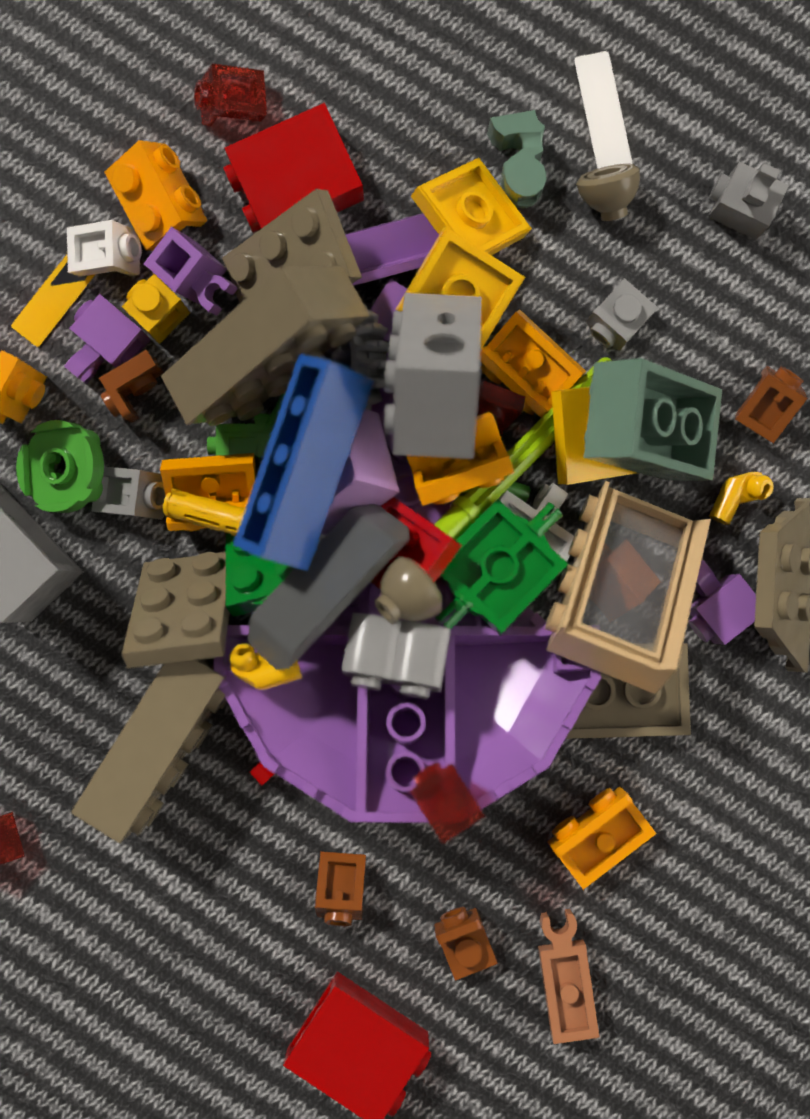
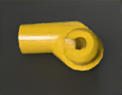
M748 472L728 478L722 485L709 517L719 523L730 525L739 504L758 499L765 500L770 497L774 489L773 481L769 476H765L760 472Z
M240 644L230 652L229 659L232 672L236 677L257 690H267L302 679L298 660L289 669L276 670L260 654L255 652L254 648L249 644Z

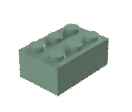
M643 358L594 362L593 378L590 385L588 423L584 437V458L663 480L713 481L722 389Z

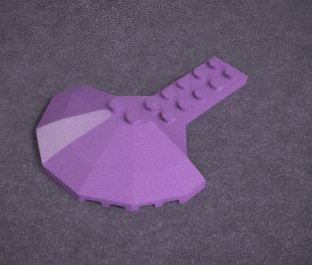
M385 387L379 389L383 401L371 404L372 411L379 413L383 432L386 404H394L395 392H385ZM384 432L399 492L393 497L434 525L450 509V504L454 500L445 504L437 505L430 503L422 506L406 455H393L394 435L385 434ZM438 578L435 585L442 597L443 610L454 597L449 587ZM371 582L366 585L298 659L302 679L267 690H257L235 676L230 668L229 655L234 647L240 644H249V625H228L224 656L214 657L213 670L222 676H227L218 688L225 694V698L235 714L234 716L246 733L262 765L350 822L460 823L550 767L559 748L601 679V672L547 651L552 631L545 629L546 621L528 607L501 636L481 617L468 612L450 631L451 636L441 692L430 691L429 699L400 694L401 686L395 684L381 683L380 690H369L352 686V677L345 676L342 672L352 614L362 613L382 616L375 605V600L381 596V589ZM453 612V613L442 623V625H440V624L436 621L435 616H433V617H431V618H429V619L423 620V621H415V622L443 627L444 623H445L455 612ZM590 626L599 630V626Z

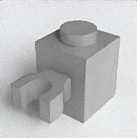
M739 161L729 176L721 173L708 198L715 202L708 217L757 240L770 226L789 185L777 180L780 170L766 163H763L756 170Z

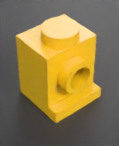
M155 274L148 280L142 279L129 290L126 296L127 301L122 305V308L159 344L191 313L183 301Z

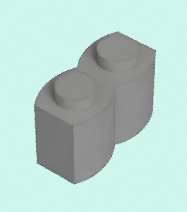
M353 613L342 672L345 676L352 677L351 685L355 687L380 690L381 683L395 684L401 686L400 694L429 699L430 691L441 692L451 636L450 629L400 620L395 624H391L382 616Z

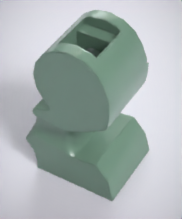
M535 110L490 118L487 131L492 145L500 151L510 148L519 150V152L503 164L500 177L501 188L518 208H528L539 201L546 183V171L540 163L543 153L542 144L545 126L539 122Z

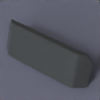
M375 504L359 506L349 510L318 543L308 571L295 568L254 611L250 619L248 631L249 644L276 670L289 669L410 539L408 527L382 507Z

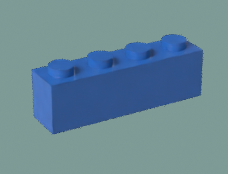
M299 354L239 526L234 546L263 559L308 571L313 554L318 547L319 537L328 511L334 501L335 491L343 468L350 455L351 446L362 414L366 409L374 380L330 360Z

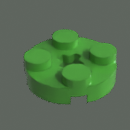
M62 420L46 421L38 425L32 431V433L36 434L31 438L29 445L22 444L17 456V479L24 495L31 496L34 502L39 504L35 505L39 509L56 513L74 512L83 508L88 502H95L99 499L103 491L104 458L100 447V438L97 433L87 430L79 424ZM61 455L66 463L63 475L55 473L54 470L55 464L61 463Z

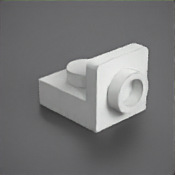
M114 220L67 227L68 273L79 277L118 271L128 276L140 274L142 247L134 229Z

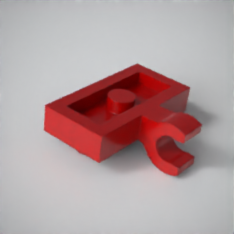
M392 497L381 507L408 527L410 539L370 582L381 589V581L389 564L397 557H404L413 560L421 566L435 583L462 545L395 497Z

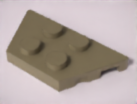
M797 498L794 501L795 511H783L776 517L773 524H768L760 531L754 627L762 638L767 639L769 647L774 654L787 656L785 665L787 671L808 673L810 646V498Z

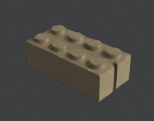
M343 266L281 267L162 374L161 377L186 425L207 422L209 426H215L233 417H238L240 421H245L261 413L264 410L263 403L267 399L287 391L299 354L325 359L323 354L331 347L340 346L351 340L357 334L355 328L370 315Z
M214 658L163 664L72 809L71 813L119 844L129 837L131 833L139 836L146 826L149 827L164 805L162 801L158 800L161 794L165 795L170 787L174 788L189 764L183 761L186 753L191 754L195 747L199 748L209 734L213 725L207 720L211 713H216L220 708L223 709L228 703L225 694L218 688L227 676H222L213 670Z

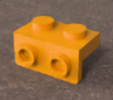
M138 140L104 172L146 251H153L171 227L181 231L186 226L201 227L207 222L198 194L188 184L180 168L178 156L167 144Z
M521 310L516 311L488 345L480 351V362L482 363L480 369L494 383L501 384L503 382L514 392L513 399L522 410L530 415L536 413L541 418L552 408L551 391L571 389L586 372L582 366Z
M3 350L0 352V423L4 424L8 417L22 424L30 408L34 409L42 400L45 393L44 382L47 376Z
M490 412L476 416L473 459L406 455L422 506L430 503L437 505L448 503L456 499L460 492L477 486L479 488L495 486L502 482L505 476L515 473L499 434L494 416Z
M254 453L162 460L160 467L165 495L168 492L171 493V489L174 488L243 508L247 506L257 477ZM166 518V525L169 531L185 530L191 532L206 529V527L187 521Z
M620 786L614 791L611 788H607L597 794L589 802L591 809L578 819L570 816L563 820L553 829L552 834L554 837L547 841L583 890L657 834L635 806L629 794Z

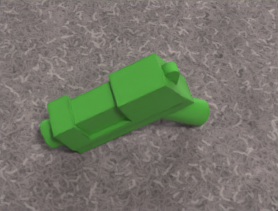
M284 392L280 395L271 415L262 413L254 417L255 424L216 425V437L207 438L208 455L254 453V458L262 461L286 393Z

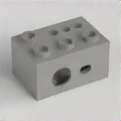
M405 293L403 311L393 312L392 335H390L389 361L386 362L385 392H395L394 404H386L384 425L385 434L394 435L393 455L473 459L480 374L482 297Z
M0 484V622H31L83 573V570Z

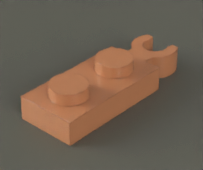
M565 909L566 923L560 929H554L550 926L547 912L541 913L540 925L543 933L551 941L549 945L538 946L553 1044L600 1038L586 944L583 939L571 940L577 930V921L571 909Z

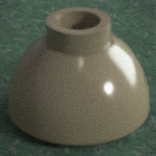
M624 163L587 172L576 183L579 194L590 208L600 212L602 221L623 218L628 215L627 206L634 199L638 191L640 168L634 164Z
M397 557L384 572L381 581V596L375 600V605L380 614L391 624H395L399 619L415 622L429 619L441 612L442 597L434 581L421 566L409 558Z

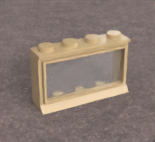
M605 481L598 495L595 497L589 494L582 507L579 520L585 522L583 530H577L568 551V555L575 557L572 566L568 564L567 568L563 571L557 586V591L564 593L561 603H554L545 625V629L552 631L547 651L656 694L678 667L711 519L692 521L610 488V482Z

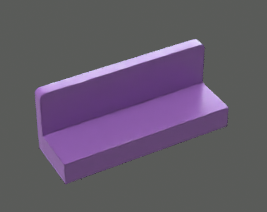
M423 213L345 234L362 275V278L354 282L353 286L421 267L439 236Z

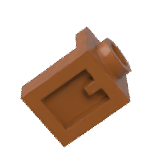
M145 350L99 378L106 389L105 392L100 394L101 398L115 418L121 415L124 419L133 423L139 419V416L128 400L127 395L132 393L134 396H138L156 386L158 383L156 378L164 374V371L156 358L149 351Z
M766 366L761 372V380L735 414V420L773 444L807 400L804 389L800 387L804 381L783 366H780L777 371Z
M320 851L315 911L317 917L324 918L325 924L351 926L352 920H362L366 855Z
M465 907L452 909L440 917L441 922L434 924L435 936L438 944L442 946L455 981L498 964L477 908L468 911Z

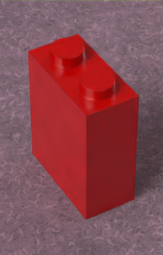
M325 102L224 148L230 161L229 165L223 167L234 193L243 190L249 205L242 207V211L253 234L315 189L329 191L337 213L364 201L363 184Z
M337 971L288 1046L283 1066L362 1119H384L386 1115L393 1117L399 1110L406 1095V1091L403 1088L411 1076L414 1075L418 1078L426 1068L431 1057L429 1035L427 1030Z

